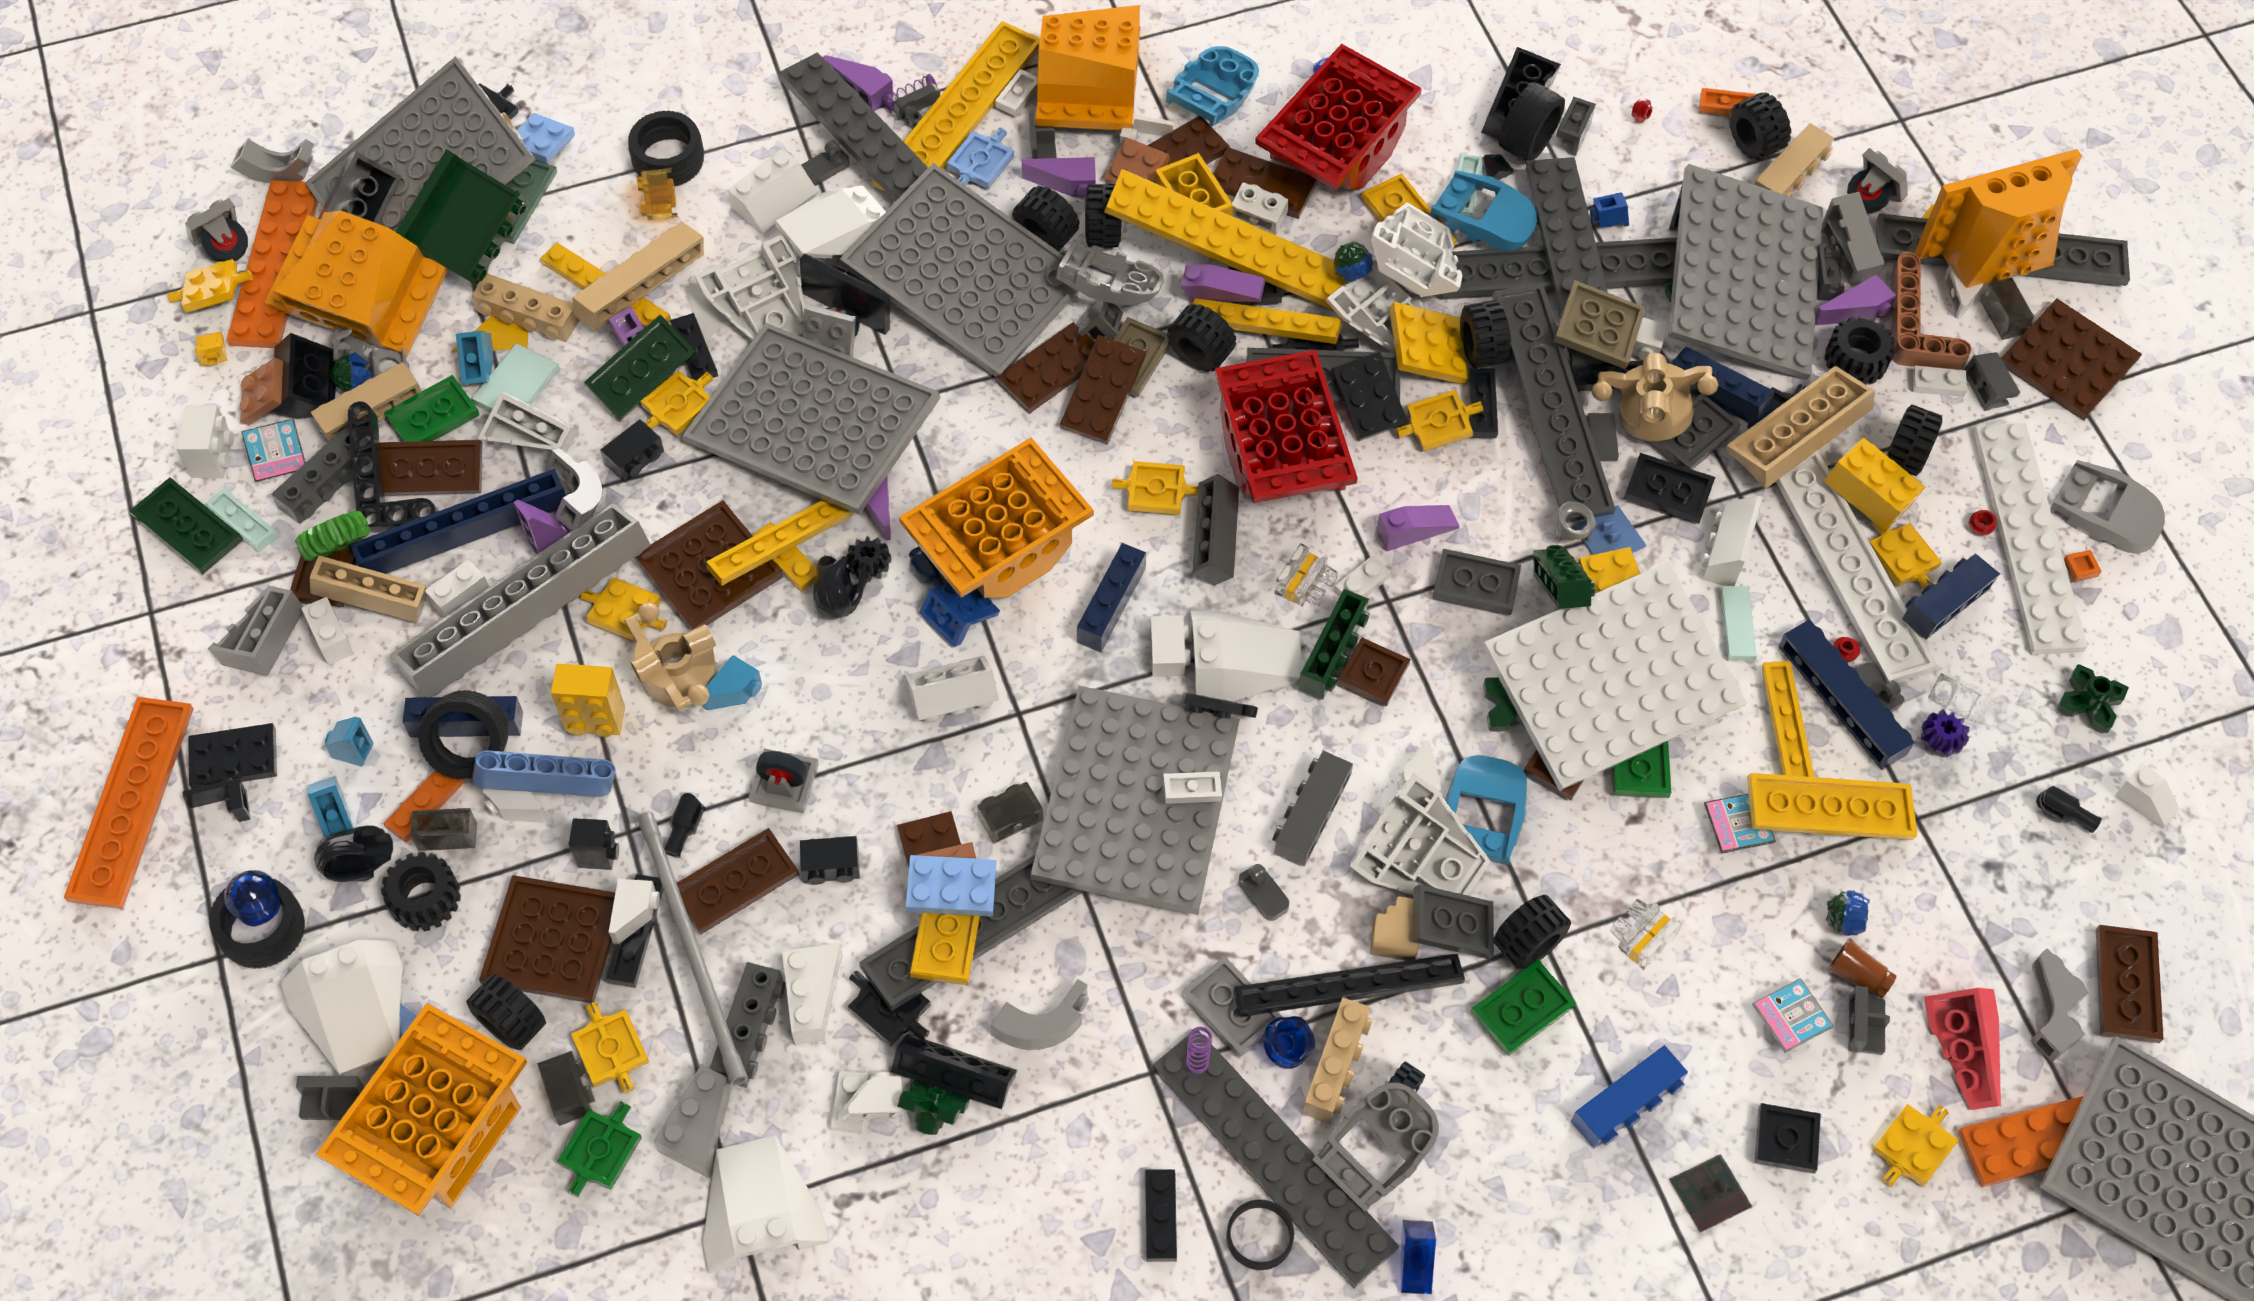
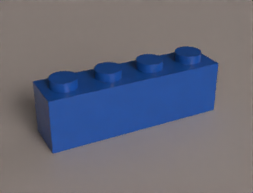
M1664 1045L1576 1110L1571 1122L1594 1149L1601 1143L1607 1146L1618 1137L1617 1131L1625 1126L1629 1129L1641 1119L1639 1115L1646 1109L1649 1112L1654 1111L1662 1104V1097L1668 1093L1673 1096L1685 1086L1683 1081L1688 1071Z

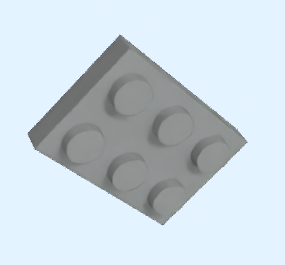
M1224 956L1183 989L1181 996L1240 1058L1280 1025L1284 1017L1279 1012L1239 1017L1233 992L1234 987L1251 983Z

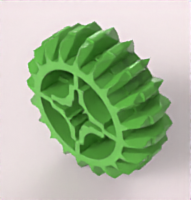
M352 511L302 532V534L298 535L295 542L304 560L313 561L317 560L318 556L326 557L349 547L351 543L367 537L371 531L368 526L369 523L362 512Z

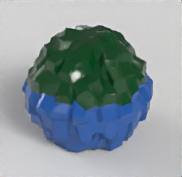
M1358 242L1342 245L1335 252L1333 263L1335 273L1348 282L1364 278L1372 271V266L1374 265L1373 255L1368 252L1364 245Z
M355 352L341 356L334 361L330 378L337 388L342 392H347L370 379L372 372L365 369L369 363Z
M1854 890L1841 891L1839 895H1835L1830 901H1827L1828 913L1826 921L1838 933L1845 936L1862 934L1866 932L1870 899Z

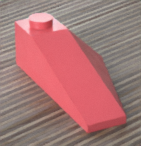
M1972 988L1924 997L1929 1027L1933 1035L1937 1036L1943 1048L1941 1051L1945 1059L1949 1060L1956 1074L1955 1079L1970 1110L2001 1106L1999 1016L1994 989Z

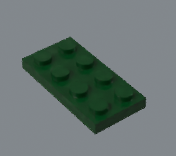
M660 314L584 381V385L621 421L641 403L642 399L696 354V351Z
M171 477L129 511L134 519L202 575L243 541L237 531Z

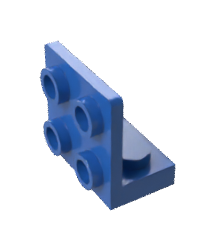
M946 583L929 590L919 613L953 647L962 644L971 625L998 616L1000 609L993 604L991 599L984 598L977 588L961 598L953 587Z

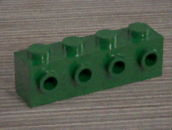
M1550 545L1547 546V549L1533 550V575L1558 609L1591 606V597L1595 596L1594 581L1588 577L1587 572L1583 571L1580 564L1574 560V557L1570 555L1565 547Z
M1343 589L1300 674L1298 690L1322 700L1327 691L1332 692L1338 680V677L1335 675L1338 669L1344 670L1349 658L1346 654L1349 648H1355L1359 639L1357 632L1360 627L1365 628L1370 617V613L1367 612L1369 598Z

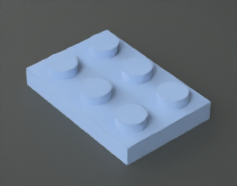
M910 855L906 912L993 917L997 860Z

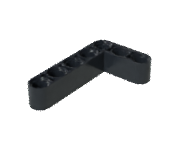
M358 401L350 405L348 409V425L356 511L362 512L366 519L370 514L377 513V520L368 525L371 533L384 532L421 518L420 512L425 507H431L430 514L438 512L439 509L427 498L385 502L377 415L365 402ZM368 411V416L365 420L357 421L359 413ZM363 437H370V442L367 446H359ZM365 463H373L370 471L362 472V467ZM368 488H375V493L372 497L364 498V493ZM399 510H404L403 518L401 520L394 521V513Z

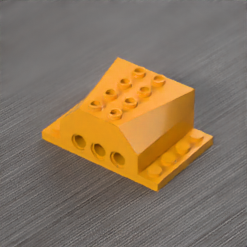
M1140 5L1043 16L1038 57L1036 126L1104 130L1133 129L1141 32Z
M2078 149L1942 185L1916 247L1915 254L1920 259L1942 254L1947 263L1952 265L1966 288L1983 283L1986 285L1996 281L2002 282L2014 276L2026 275L2032 271L2053 266L2061 218L2073 182V174L2082 158L2081 153Z
M341 210L324 212L321 219L307 215L265 300V304L268 307L331 330L336 328L347 330L351 328L353 331L350 336L386 350H393L402 354V348H405V354L408 357L449 269L437 261L423 257L418 246L383 225Z
M1030 437L899 517V522L961 598L976 588L984 598H1008L1053 569L1072 544V529L1093 517L1094 509L1033 438Z
M426 1003L316 1155L319 1159L418 1217L433 1196L451 1209L522 1108L510 1087L528 1062L523 1056L431 1004Z

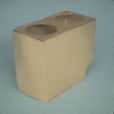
M1399 896L1394 906H1388L1384 910V914L1378 913L1374 917L1370 948L1371 955L1404 961L1416 960L1419 943L1413 942L1414 899Z

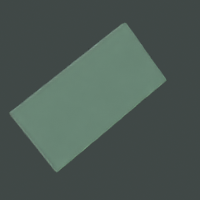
M534 160L506 184V186L516 192H520L529 201L525 213L518 217L512 234L504 240L505 242L515 244L557 174L556 166Z

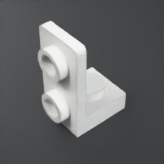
M1138 114L1133 115V129L1122 128L1120 148L1126 137L1137 141L1138 133L1163 137L1173 131V122L1165 119L1144 117Z

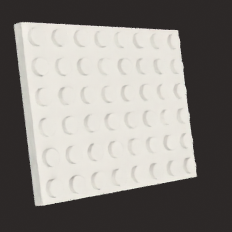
M1669 562L1595 593V596L1591 597V606L1556 610L1489 639L1481 645L1559 791L1728 715L1748 704Z

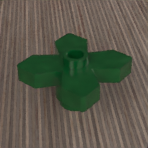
M2077 664L2069 679L2075 691L2065 692L2056 709L2070 717L2087 712L2092 727L2108 733L2117 717L2111 706L2121 705L2129 687L2116 680L2110 681L2104 676H2095L2092 669Z
M1499 677L1485 678L1483 683L1484 697L1497 705L1487 715L1489 731H1506L1509 726L1519 723L1525 728Z
M914 1081L909 1091H903L900 1094L897 1107L916 1112L914 1117L916 1130L924 1134L936 1135L944 1123L954 1125L957 1122L959 1114H964L967 1111L970 1099L954 1093H946L939 1088Z

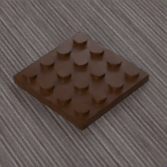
M2056 298L2001 359L2008 371L2085 421L2139 361L2142 353Z
M724 500L655 541L639 556L635 557L636 562L691 630L704 624L706 626L784 577L782 570L772 559L723 586L706 568V561L753 537Z
M512 875L479 978L480 983L483 984L491 974H495L507 979L523 992L593 1003L612 943L609 928L615 892Z

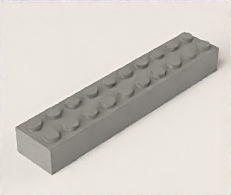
M613 502L397 649L390 656L404 679L423 697L436 696L445 687L464 677L471 669L486 662L490 656L500 649L509 646L513 640L529 632L539 622L551 617L565 604L574 601L578 595L597 585L607 575L619 570L623 564L633 557L639 556L651 544L639 521Z

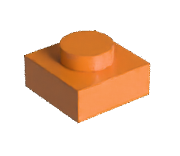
M2091 549L2069 554L2064 558L2066 568L2074 582L2099 577L2102 572Z

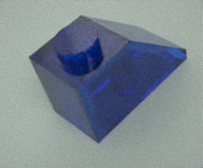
M1402 1221L1400 1247L1401 1293L1432 1294L1436 1248L1433 1221Z

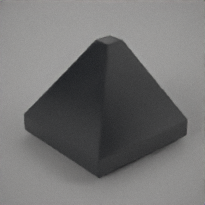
M1501 154L1484 155L1483 159L1487 176L1500 180L1513 174V168Z

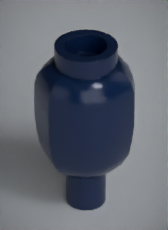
M918 546L911 550L909 553L910 568L922 582L930 583L933 587L943 585L944 582L940 578L941 573L922 549Z

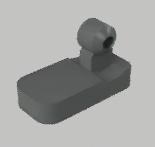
M932 83L907 94L894 102V113L899 120L906 117L909 120V125L914 128L923 118L918 111L933 105L940 97V90L935 83Z
M834 140L829 141L825 145L824 149L826 152L820 153L801 165L814 186L819 185L850 166L848 155Z
M1865 663L1856 669L1860 679L1867 687L1873 689L1877 699L1885 708L1894 712L1902 706L1905 699L1900 694V685L1894 680L1887 683L1881 670L1875 664Z
M1255 864L1239 875V885L1266 920L1274 921L1288 912L1289 899L1267 873L1262 864Z

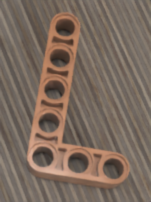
M1902 253L1898 257L1891 274V290L1896 294L1891 310V337L1895 338L1894 346H1896L1892 360L1902 366H1925L1962 370L1972 351L1969 342L1959 338L1921 334L1920 258L1914 253Z

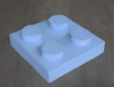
M533 113L517 129L523 139V143L535 159L545 164H548L575 136L574 127Z

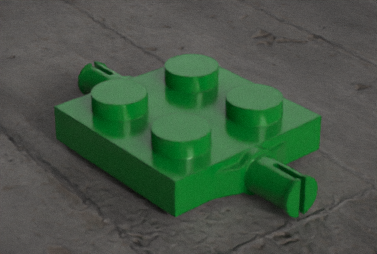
M620 1102L612 1117L600 1115L589 1109L557 1161L560 1166L572 1171L576 1175L572 1185L567 1190L571 1195L579 1197L587 1182L597 1183L610 1190L614 1187L642 1139L639 1133L627 1128L623 1123L631 1109L628 1104Z

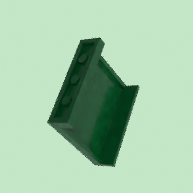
M446 149L397 228L396 233L418 246L421 253L477 286L479 281H482L487 275V268L492 260L496 259L500 254L501 245L504 240L512 234L518 217L525 213L529 199Z

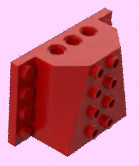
M1341 43L1255 138V144L1270 152V159L1294 166L1335 191L1341 185L1349 190L1363 189L1391 157L1406 127L1407 110L1421 95L1422 88Z
M1317 350L1215 368V377L1221 394L1220 414L1225 447L1236 484L1245 496L1251 495L1253 503L1322 490L1345 491L1346 486L1357 484L1358 477Z

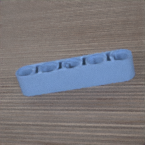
M482 751L476 755L472 780L475 785L489 789L602 797L611 792L616 769L611 762L603 759Z

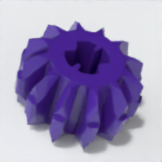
M1942 709L1938 714L1931 713L1927 720L1923 722L1921 726L1923 732L1921 733L1920 740L1927 741L1926 749H1935V756L1943 752L1947 758L1952 753H1960L1963 746H1966L1969 741L1967 734L1970 727L1963 725L1965 722L1964 718L1957 719L1955 717V711L1947 715L1945 710Z

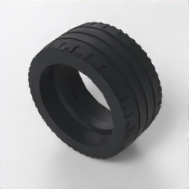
M1535 82L1530 83L1518 96L1507 114L1500 131L1499 146L1522 160H1535L1545 149L1558 127L1564 112L1565 99L1543 85Z
M670 110L650 113L639 119L629 132L628 149L631 162L637 175L644 182L658 187L670 188L687 183L700 172L704 162V147L701 134L695 122L685 114ZM663 140H678L688 145L679 155L671 158L657 159L645 154L650 146Z
M459 690L438 699L427 711L419 728L418 742L420 751L423 754L422 756L438 773L440 772L442 775H446V777L456 779H470L473 775L476 757L465 758L447 749L438 734L437 726L439 720L444 714L452 711H464L475 715L484 723L489 732L490 745L487 751L504 752L509 728L504 712L494 700L480 692Z
M248 876L228 885L216 897L209 913L210 931L222 952L238 965L253 969L271 967L288 958L296 950V947L299 946L305 931L304 914L294 894L280 881L267 876ZM273 901L283 906V919L278 928L267 938L255 943H239L232 939V926L238 915L247 907L258 902Z

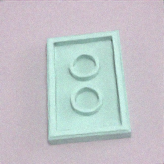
M516 343L490 375L489 382H485L472 397V401L475 405L491 412L500 393L503 392L532 405L559 371V364Z

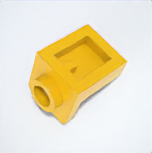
M221 331L196 337L197 347L195 348V354L202 367L228 361L225 340Z

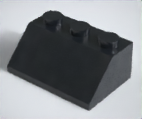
M357 151L349 155L318 219L322 218L324 212L341 210L379 224L402 176Z
M288 334L274 347V357L283 361L281 404L272 411L293 419L313 418L311 414L313 410L335 399L336 385L330 378L331 368L334 365L333 349L296 334Z

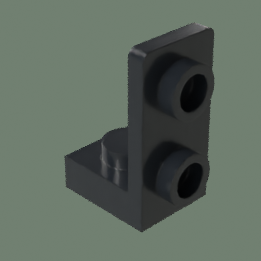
M239 778L223 779L219 783L207 786L198 785L182 792L183 798L190 808L225 801L228 812L234 813L239 822L250 820L247 790Z

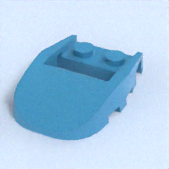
M1225 46L1207 48L1199 54L1197 60L1194 62L1189 60L1184 65V71L1174 79V88L1172 90L1168 88L1166 91V103L1174 102L1210 121L1209 125L1214 126L1235 114L1245 102L1255 86L1259 67L1252 58L1233 48ZM1196 81L1225 96L1230 101L1226 103L1192 84Z
M1457 170L1454 172L1453 178L1436 204L1431 207L1430 212L1432 218L1438 217L1446 221V226L1451 231L1455 232L1458 230L1466 234L1468 240L1475 243L1477 240L1489 242V247L1509 251L1523 247L1537 226V213L1534 205L1518 190L1493 177ZM1484 188L1495 192V199L1480 221L1461 214L1476 190L1482 191Z
M1483 755L1467 757L1459 764L1455 771L1445 801L1455 814L1460 794L1514 805L1515 810L1510 834L1463 824L1491 862L1509 865L1512 851L1517 844L1526 817V775L1519 766L1503 759Z

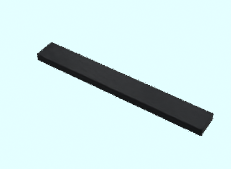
M1457 953L1236 986L1233 992L1239 1017L1338 1003L1341 1002L1343 997L1349 1000H1358L1463 984L1465 976Z

